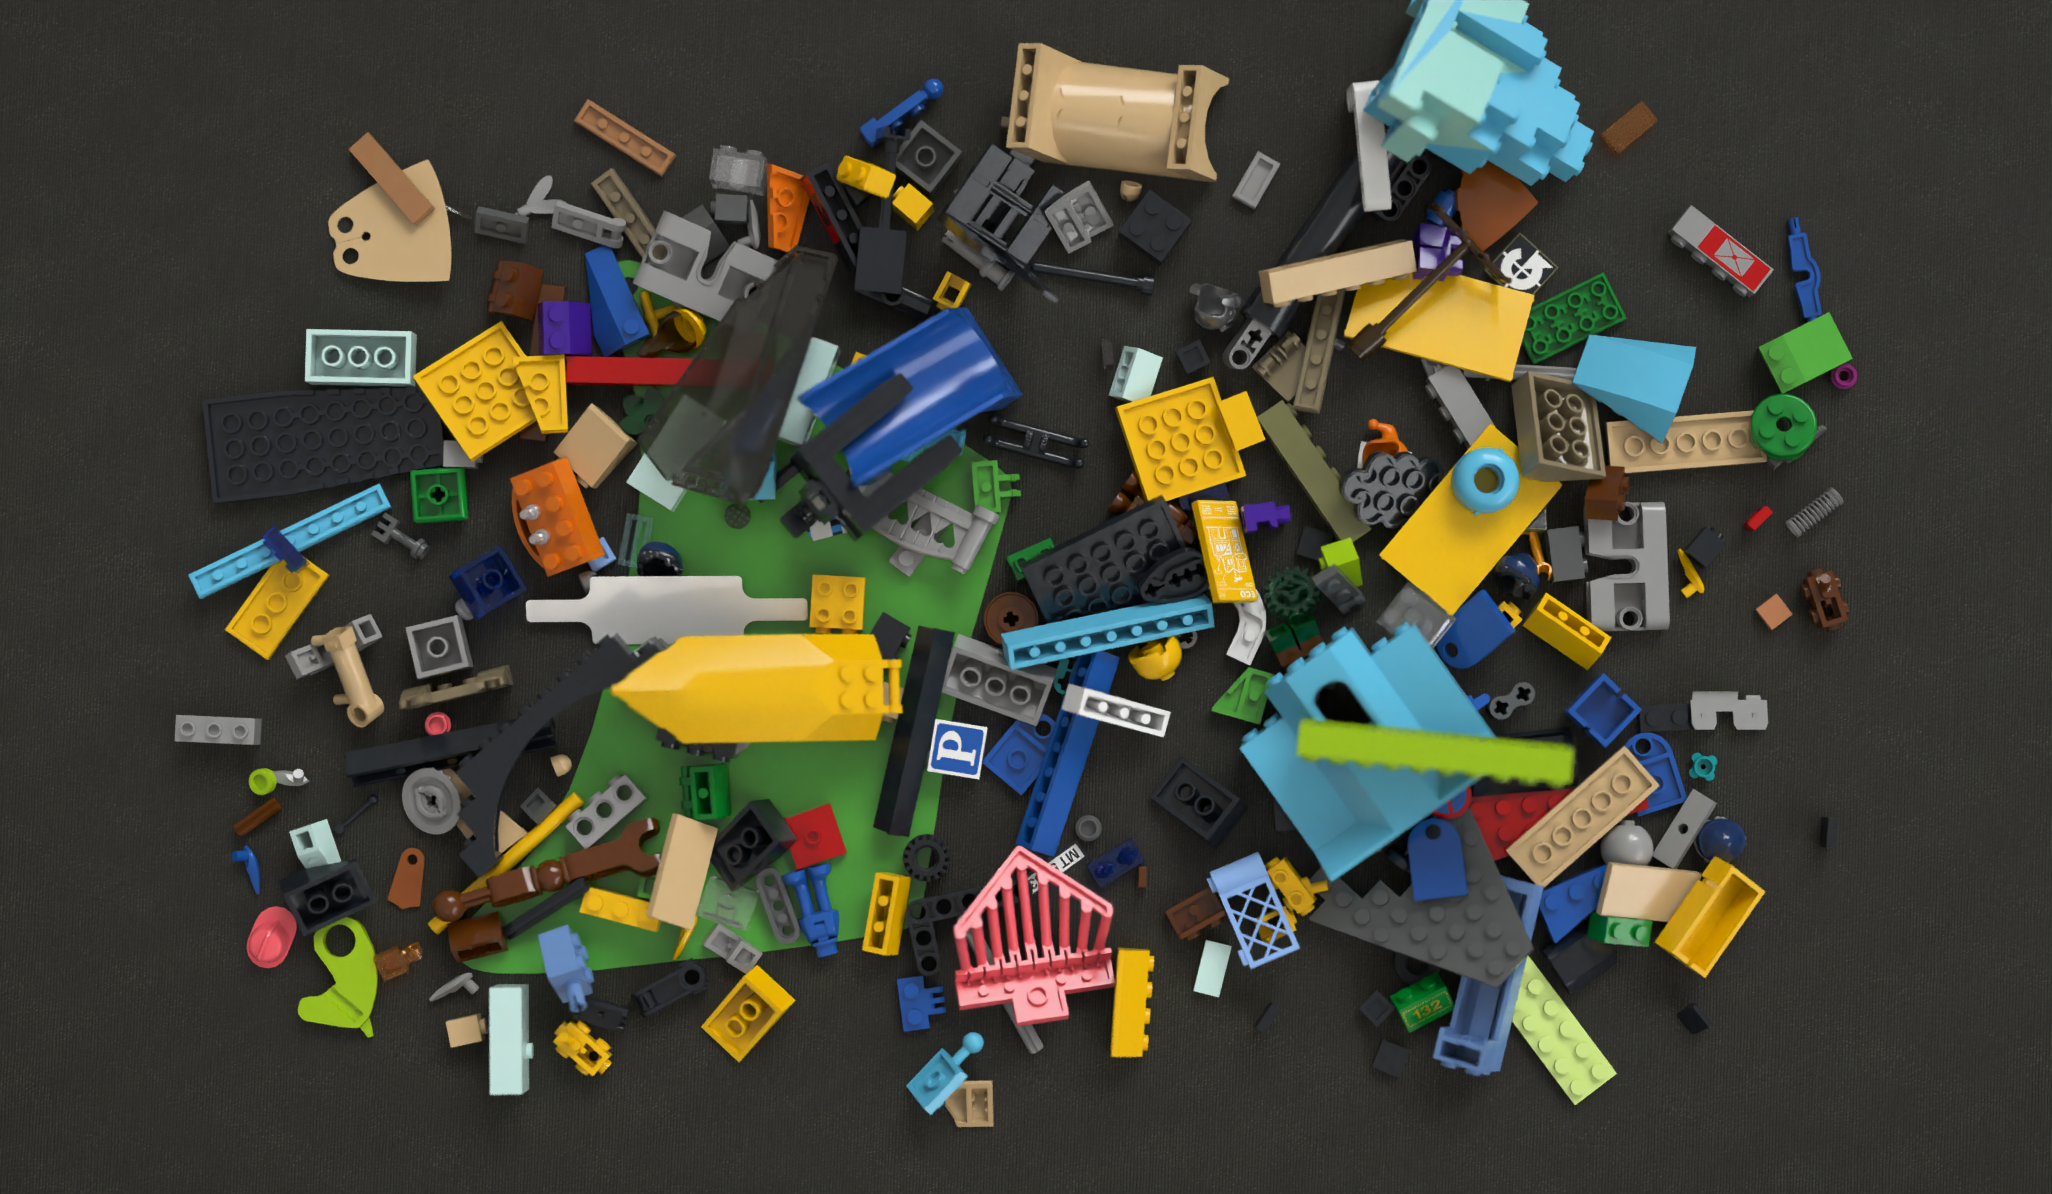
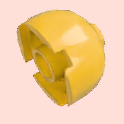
M1175 635L1145 641L1148 643L1146 646L1139 649L1137 645L1129 653L1128 659L1137 673L1145 679L1151 680L1161 679L1164 681L1171 678L1175 674L1174 670L1179 666L1182 658V649Z

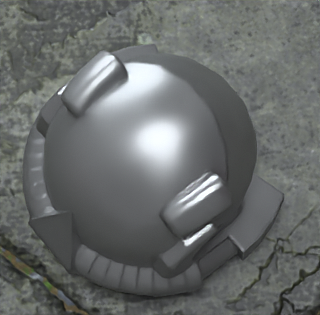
M1211 284L1191 285L1190 293L1197 295V303L1194 308L1196 322L1203 328L1210 330L1220 329L1221 332L1231 328V322H1234L1238 317L1239 307L1243 302L1242 298L1235 292Z

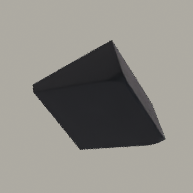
M1690 1003L1677 1014V1017L1692 1034L1712 1026V1022L1697 1004Z

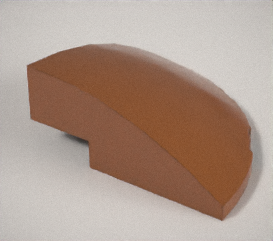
M1488 160L1482 168L1477 167L1471 174L1462 169L1460 171L1463 176L1460 188L1455 192V210L1460 212L1462 222L1460 228L1467 231V236L1482 252L1514 227L1539 203L1517 177Z

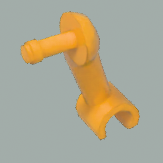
M1523 532L1522 535H1530L1529 542L1533 558L1538 567V575L1541 572H1545L1548 574V580H1550L1552 567L1544 561L1538 533Z

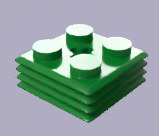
M451 467L410 471L413 521L415 523L468 519L464 468ZM439 488L445 493V497L441 499V502L433 498V494H436Z

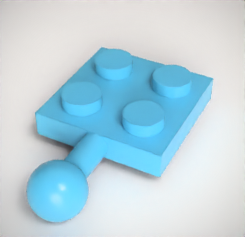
M971 1032L965 1035L963 1046L953 1057L941 1048L906 1085L930 1115L940 1108L945 1100L968 1077L959 1065L970 1053H977L983 1048L984 1041L980 1034Z

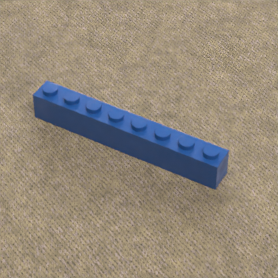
M1104 651L1077 656L1068 685L1072 684L1109 694L1120 657ZM1065 695L1015 843L1016 845L1052 857L1055 856L1100 721L1063 710L1062 706Z

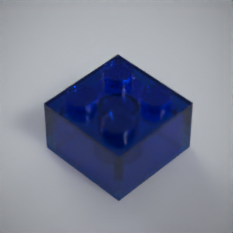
M501 545L463 565L449 576L476 621L518 598L528 590Z

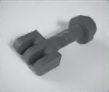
M384 512L382 517L390 521L389 525L387 526L379 521L376 526L383 529L384 533L381 534L373 530L371 535L386 544L393 538L411 550V557L423 559L430 548L427 542L422 538L415 541L399 531L397 528L401 522Z

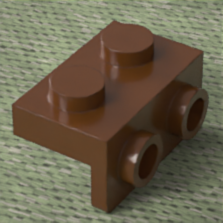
M1210 886L1165 910L1180 940L1186 938L1187 941L1201 934L1199 930L1209 925L1211 929L1224 922L1222 917L1226 915L1215 893H1212Z

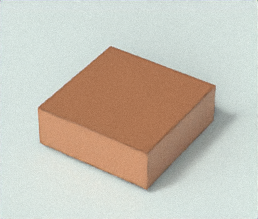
M1774 594L1755 609L1756 613L1770 630L1776 628L1792 615V612L1778 594Z

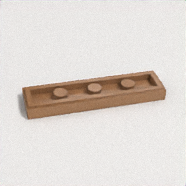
M587 99L574 120L575 123L661 177L664 176L676 157V154Z
M369 132L349 148L351 153L414 225H417L435 209Z

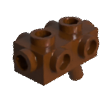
M1823 567L1809 571V577L1803 579L1804 584L1800 585L1803 598L1810 601L1812 609L1808 613L1812 624H1817L1819 629L1826 628L1827 632L1841 628V622L1848 620L1849 608L1845 599H1841L1839 593L1841 583L1836 574L1833 575L1832 570L1824 572ZM1825 607L1831 610L1829 617L1824 615L1823 609Z

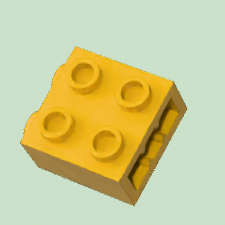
M813 575L810 627L816 628L815 633L831 634V629H841V634H857V630L863 631L866 578Z

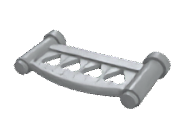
M888 473L872 485L858 488L864 496L868 497L892 478L894 474ZM921 488L907 499L909 520L906 524H899L897 519L891 520L887 515L872 528L903 548L929 557L951 561L953 563L951 568L965 575L966 571L970 570L991 526H996L1000 516L980 505H976L973 513H970ZM930 512L931 534L923 536L921 531H913L911 528L912 522ZM953 524L954 546L947 548L944 542L937 543L934 539L935 534Z

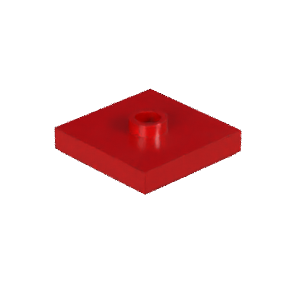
M830 803L784 819L798 839L790 847L797 870L847 853Z

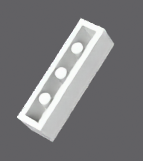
M1072 684L1068 685L1062 706L1063 710L1160 737L1165 735L1171 713Z

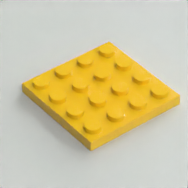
M502 321L413 376L414 381L471 462L537 421L512 361V357H525L526 355Z
M1214 377L1115 408L1136 474L1139 478L1145 502L1160 495L1167 502L1246 476L1239 452L1234 447L1217 403L1221 401Z

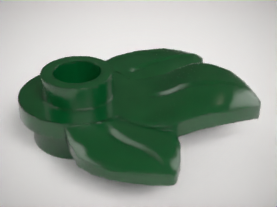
M650 387L646 391L644 398L635 395H625L623 397V407L628 416L619 423L620 427L631 435L644 432L647 435L656 436L666 420L662 414L665 403L661 394L655 388ZM652 418L658 421L657 426L654 428L648 425L649 420Z

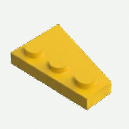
M564 354L512 357L513 364L541 433L568 432Z

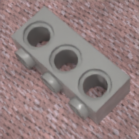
M176 715L175 741L260 745L262 719Z
M628 774L624 776L616 775L607 783L610 787L603 794L598 791L587 801L590 805L585 810L581 811L579 808L567 818L570 823L565 827L584 849L594 846L648 799L647 795ZM623 785L631 788L632 795L628 800H623L619 796V789ZM604 802L610 804L612 808V813L607 818L602 817L599 813V806ZM582 820H588L592 825V830L588 835L582 834L579 830V824Z

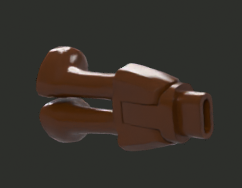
M1133 470L1121 487V490L1145 503L1136 471ZM1119 491L1107 511L1116 515L1121 512L1125 513L1138 505ZM1170 500L1167 503L1185 546L1189 547L1198 534L1197 528L1191 525L1192 521L1188 520V516L1173 500Z

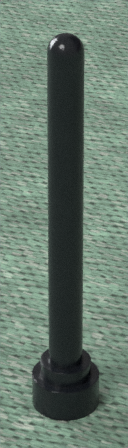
M1033 262L1030 265V269L1037 273L1137 288V291H1141L1143 295L1152 296L1155 275L1151 274L1139 275V278L1041 262Z

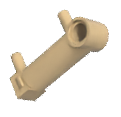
M352 626L334 628L325 635L313 636L311 638L313 646L324 645L326 651H330L345 694H336L333 697L334 704H349L347 715L350 721L357 727L367 726L384 712V705L382 700L373 693L355 644L357 639Z

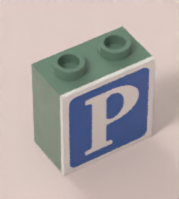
M935 719L931 746L925 763L927 771L979 779L988 727Z

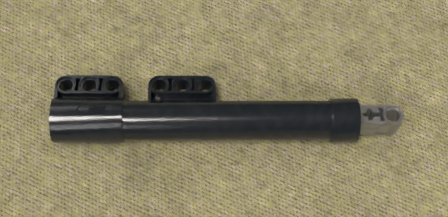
M1384 124L1385 136L1390 127L1386 124ZM1357 148L1273 268L1336 254L1365 213L1362 203ZM1387 150L1391 213L1388 217L1383 214L1382 210L1368 211V214L1379 221H1394L1400 217L1431 171V162L1422 153L1420 156L1415 155L1409 162H1406ZM1415 160L1421 166L1418 174H1415L1412 170V164ZM1400 182H1403L1406 186V191L1403 195H1400L1397 191V186ZM1257 286L1239 311L1246 320L1223 353L1225 365L1232 369L1247 368L1269 336L1275 339L1282 337L1297 315L1296 311L1302 302L1294 299L1289 300V305L1274 307L1273 304L1263 301L1261 286ZM1249 331H1254L1255 341L1250 340ZM1237 350L1242 354V360L1239 364H1235L1232 360V355Z

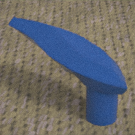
M246 845L243 851H233L232 860L234 862L244 861L256 894H260V869L253 851Z

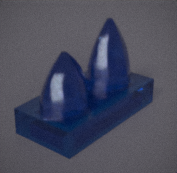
M1132 838L1090 862L1087 866L1101 888L1145 860Z

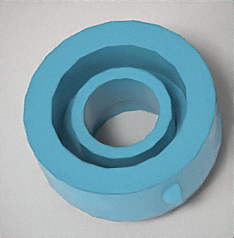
M1482 447L1466 453L1457 461L1451 476V487L1454 496L1464 508L1472 511L1473 515L1489 514L1502 510L1513 501L1520 484L1516 464L1504 453L1501 447L1498 449ZM1481 468H1489L1497 476V486L1490 493H1483L1475 486L1474 477Z

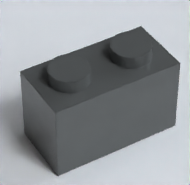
M1579 526L1546 530L1543 534L1547 563L1552 567L1550 583L1584 579L1585 573H1588V563L1586 557H1582L1581 547L1585 546L1583 532H1579Z

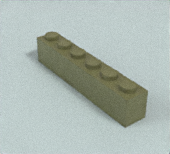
M1281 400L1257 417L1262 431L1336 539L1340 541L1351 537L1352 542L1370 531V526L1361 522L1355 516L1354 503L1344 499L1339 492L1341 476L1334 467L1331 469L1324 461L1327 459L1326 454L1319 445L1317 447L1313 445L1310 440L1313 436L1306 425L1300 426L1295 419L1298 414L1290 403L1285 404Z

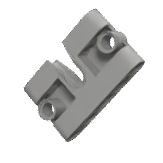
M663 211L652 239L646 246V253L633 280V284L750 334L761 306L767 300L768 290L781 262L734 241L718 261L713 275L709 279H702L700 273L707 258L711 231L672 213ZM659 244L664 245L666 250L664 256L654 258L652 254L653 248ZM755 286L759 287L761 290L759 298L751 300L748 296L749 290Z
M1625 502V508L1630 512V518L1627 522L1621 520L1620 517H1618V521L1586 519L1584 505L1585 555L1609 560L1625 559L1630 561L1632 565V570L1629 574H1614L1586 582L1587 621L1601 631L1668 630L1670 610L1666 508L1664 502ZM1626 612H1630L1634 617V622L1631 626H1627L1623 622V615Z

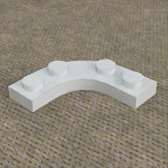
M1257 589V601L1253 603H1233L1238 610L1239 625L1226 655L1249 666L1264 636L1263 632L1266 628V612Z

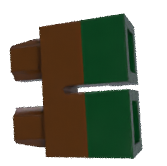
M1308 611L1288 620V626L1282 623L1263 632L1274 653L1275 659L1286 671L1289 665L1300 657L1306 656L1309 658L1310 650L1323 642L1316 621Z

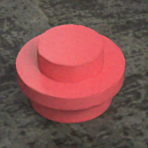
M434 712L426 718L425 730L430 736L450 732L451 720L445 713Z

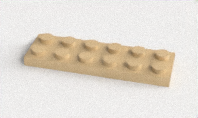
M1754 411L1674 417L1662 444L1646 431H1641L1634 426V423L1629 420L1605 423L1609 466L1625 467V474L1767 462V455L1760 449H1755L1750 441L1749 425Z
M1623 746L1505 851L1534 884L1545 887L1660 785L1631 752Z

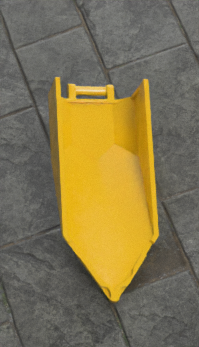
M874 634L682 636L674 641V644L668 649L657 653L629 673L623 681L611 687V694L621 698L627 703V706L659 728H664L675 735V739L681 743L876 740L883 713H903V705H900L899 668H902V660H882ZM883 668H889V705H883Z

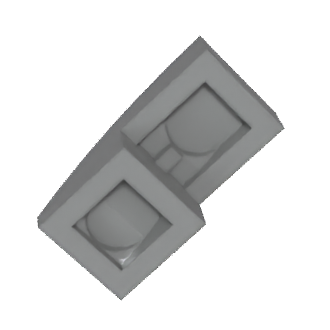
M718 921L702 942L705 947L725 958L727 963L745 974L752 970L763 954L755 946Z

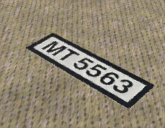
M1074 840L1045 862L1066 874L1089 858L1080 843ZM1034 871L1027 874L1028 880L1033 887L1030 899L1038 894V881Z

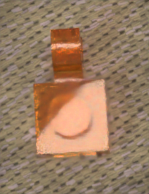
M418 942L407 946L403 951H400L397 945L374 955L373 961L384 981L408 972V963L422 958V948Z

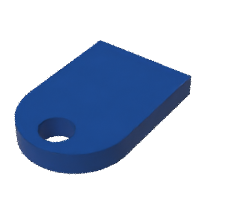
M1484 589L1478 592L1440 626L1436 636V646L1440 656L1447 664L1455 668L1465 669L1482 661L1514 634L1516 630ZM1450 643L1457 646V656L1450 654L1448 650Z
M1042 713L1038 722L1047 721L1051 726V732L1047 736L1038 735L1035 730L1036 726L1016 720L982 760L985 766L1021 796L1039 774L1055 725V721Z
M1638 733L1630 737L1623 746L1631 752L1660 785L1647 797L1648 808L1636 812V816L1639 817L1685 802L1687 795L1668 742L1654 733ZM1642 738L1649 743V750L1644 754L1638 753L1635 748L1636 742Z
M1433 818L1420 822L1414 827L1408 839L1414 901L1468 895L1462 841L1458 831L1449 822L1442 819ZM1430 825L1440 827L1441 834L1437 839L1431 840L1426 836V830Z

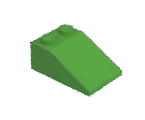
M1829 312L1758 347L1781 394L1853 359Z

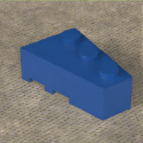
M1599 864L1543 888L1538 913L1550 942L1556 944L1598 906L1607 864Z

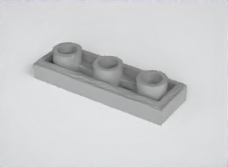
M1692 789L1653 852V857L1670 868L1677 869L1717 803ZM1688 826V831L1683 834V828Z

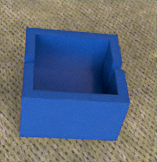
M1604 673L1598 674L1563 711L1578 727H1587L1584 732L1600 748H1606L1642 710L1625 693H1621L1616 697L1614 694L1618 693L1621 689Z

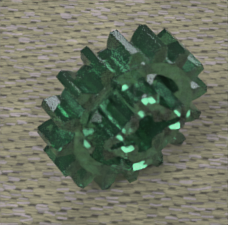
M1296 565L1294 571H1290L1289 567L1285 566V572L1275 571L1276 578L1268 577L1269 585H1264L1265 603H1268V610L1270 612L1275 610L1277 618L1283 614L1286 621H1289L1291 616H1295V619L1299 621L1300 614L1308 617L1310 616L1308 609H1317L1316 602L1321 600L1319 593L1321 590L1315 585L1312 579L1315 575L1310 576L1309 569L1306 568L1303 572H1300L1299 566Z

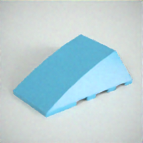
M1589 335L1572 384L1598 402H1603L1619 416L1622 415L1634 423V426L1641 431H1646L1662 444L1677 413L1691 374L1696 347Z

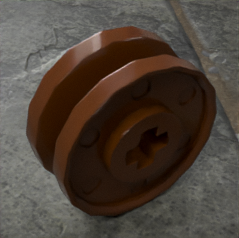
M1005 592L996 596L988 604L984 613V626L988 636L996 644L1002 646V633L1038 626V612L1034 603L1027 596L1017 592ZM1009 613H1012L1013 617L1019 618V621L1015 622L1016 626L1010 627L1009 623H1004V619L1007 618Z

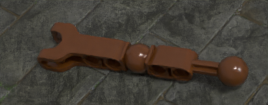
M646 818L631 822L624 828L621 836L614 841L559 857L560 861L545 860L537 868L531 865L492 876L486 880L487 887L463 894L452 889L443 890L433 900V912L441 921L455 922L462 917L465 909L491 902L492 907L495 908L508 906L543 895V891L557 892L566 883L569 885L580 877L585 878L589 882L624 871H631L637 876L644 878L657 875L662 854L647 855L642 852V846L646 840L658 835L660 832L659 821L655 818Z

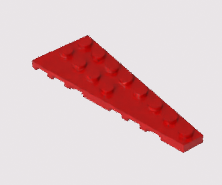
M1575 788L1472 797L1469 807L1493 860L1496 861L1510 856L1505 849ZM1645 798L1627 815L1647 809L1648 798Z

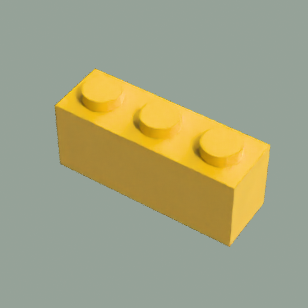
M1545 593L1535 605L1523 624L1525 628L1586 670L1602 655L1611 639L1609 635L1548 593Z
M891 872L875 873L862 951L885 956L898 955L912 877Z
M589 885V891L584 893L580 908L581 913L654 932L660 930L662 921L646 916L650 903L649 900Z

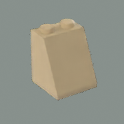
M591 404L555 449L554 453L558 456L557 460L568 457L572 470L578 474L575 478L583 487L587 489L590 485L596 489L638 443L599 407Z

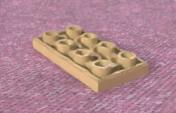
M672 814L646 914L647 917L686 930L693 929L718 828L679 814Z
M1608 862L1596 913L1602 916L1669 922L1697 880L1700 881L1702 874L1690 870Z

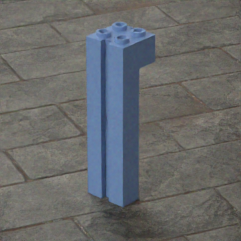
M1501 875L1531 941L1544 886ZM1527 958L1499 988L1464 976L1461 977L1450 1027H1440L1433 1055L1434 1059L1441 1060L1442 1066L1456 1069V1067L1466 1068V1073L1481 1076V1074L1490 1075V1072L1500 1071Z

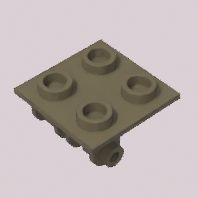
M1288 331L1252 366L1287 402L1296 395L1306 346L1300 342V338L1295 333Z

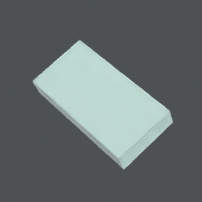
M1210 940L1205 941L1193 991L1219 997L1232 946Z

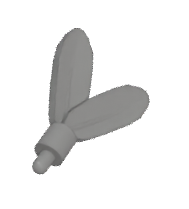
M548 175L537 183L527 201V205L525 204L518 208V212L515 214L525 217L531 213L553 214L554 207L558 201L566 202L555 199L544 200L553 182L552 177Z

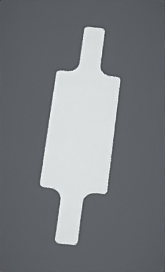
M740 576L591 577L590 591L585 598L579 600H528L526 602V616L529 622H583L590 627L594 644H597L607 634L613 637L616 633L626 644H643L655 636L657 639H663L667 644H674V641L682 636L744 635L746 625L752 621H804L808 618V602L804 598H750L742 589V578Z

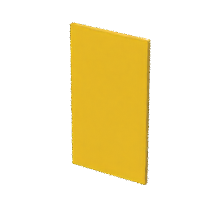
M1413 272L1408 273V278L1393 280L1390 277L1385 278V283L1379 285H1369V282L1361 284V288L1357 289L1347 327L1344 330V337L1353 339L1368 323L1371 325L1379 324L1423 280L1413 279ZM1462 275L1446 276L1444 281L1438 280L1386 331L1387 334L1384 338L1387 341L1381 347L1511 382L1530 309L1534 302V295Z
M1492 424L1486 427L1464 455L1482 447L1495 449L1501 447L1504 453L1514 461L1519 472L1520 484L1513 501L1500 511L1473 515V512L1464 508L1453 494L1451 476L1454 465L1379 554L1382 560L1389 563L1451 617L1562 487L1560 481L1544 482L1522 477L1519 447ZM1481 468L1475 474L1474 483L1479 491L1490 493L1497 486V476L1491 469Z

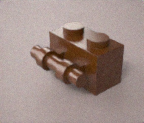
M498 261L497 269L493 271L492 279H494L492 292L488 293L487 297L489 302L487 312L493 314L500 313L512 318L533 321L544 270L521 262Z

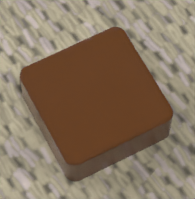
M1138 866V888H1146L1147 866Z

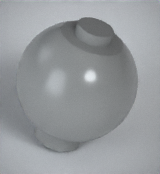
M1620 820L1619 825H1615L1604 834L1600 844V852L1605 864L1613 862L1647 866L1653 856V842L1643 827L1635 826V821Z

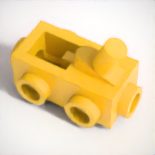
M1286 856L1281 860L1275 857L1265 865L1274 889L1277 890L1279 888L1285 897L1282 900L1290 911L1295 909L1302 917L1315 908L1313 903L1317 898L1314 893L1329 890L1327 880L1311 883L1307 876L1301 878Z
M572 1020L569 1024L564 1021L554 1032L557 1035V1038L553 1041L557 1045L556 1051L566 1059L570 1056L577 1062L575 1067L584 1075L590 1074L594 1076L597 1072L602 1075L612 1063L609 1060L612 1056L609 1052L611 1046L599 1037L595 1040L589 1035L591 1029L579 1020L576 1023ZM591 1051L598 1053V1060L593 1061L590 1059L589 1054Z

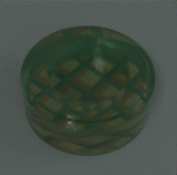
M733 503L725 511V521L734 529H743L751 521V512L746 505Z

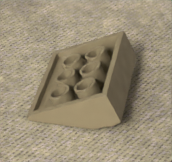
M1527 371L1511 385L1522 477L1544 482L1604 479L1606 477L1596 399L1573 385V380Z

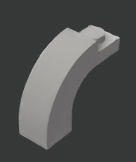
M371 614L353 620L344 626H352L357 639L355 644L358 652L383 637ZM310 644L285 655L297 679L309 674L313 675L334 665L330 651L327 652L324 645L313 646Z

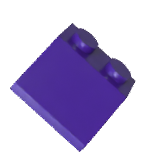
M543 301L538 304L539 356L563 354L564 356H592L590 303Z

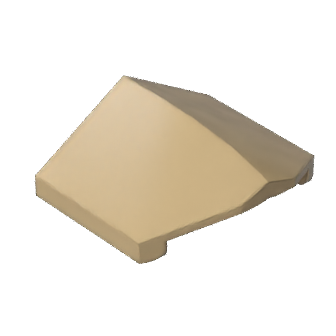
M963 1081L962 1085L945 1100V1106L954 1118L957 1127L993 1126L992 1081Z

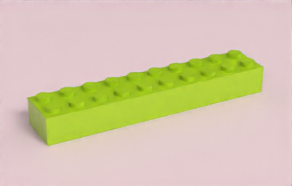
M1302 718L1300 721L1297 755L1302 756L1304 761L1318 762L1319 758H1329V763L1344 765L1346 760L1357 761L1356 766L1373 767V763L1384 764V769L1400 770V766L1411 767L1412 772L1427 773V769H1437L1438 774L1454 776L1455 771L1465 772V777L1482 778V774L1492 775L1493 780L1509 781V777H1516L1520 779L1521 783L1536 784L1537 780H1545L1548 782L1547 785L1564 787V782L1571 783L1574 753L1572 745Z

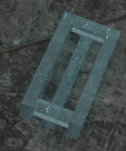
M627 513L618 565L637 568L635 560L642 522H647L643 547L650 542L654 518ZM632 520H637L630 561H626L625 557Z

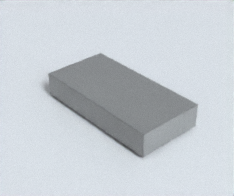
M1258 151L1232 198L1255 210L1278 170L1280 163Z

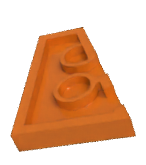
M767 164L768 247L795 255L810 199L800 181L803 175L773 164Z

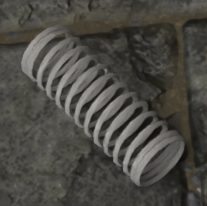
M1830 487L1827 493L1823 492V495L1816 498V501L1813 500L1812 504L1809 503L1808 506H1805V509L1797 512L1794 518L1788 519L1786 525L1796 537L1802 535L1801 531L1806 532L1804 527L1809 530V526L1813 527L1812 522L1817 524L1816 520L1820 521L1819 516L1821 518H1824V515L1828 516L1826 510L1831 513V509L1835 510L1834 505L1839 507V505L1843 504V499L1834 488Z

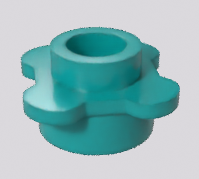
M1694 753L1691 757L1693 764L1689 770V775L1692 778H1705L1706 781L1713 780L1717 758L1713 755L1706 757L1700 753ZM1702 764L1705 765V769H1701Z

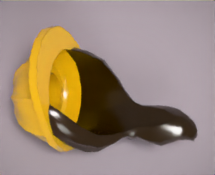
M687 307L672 309L659 322L657 334L643 343L637 352V356L653 358L661 350L682 353L699 347L704 341L707 329L704 317L701 316L700 312Z

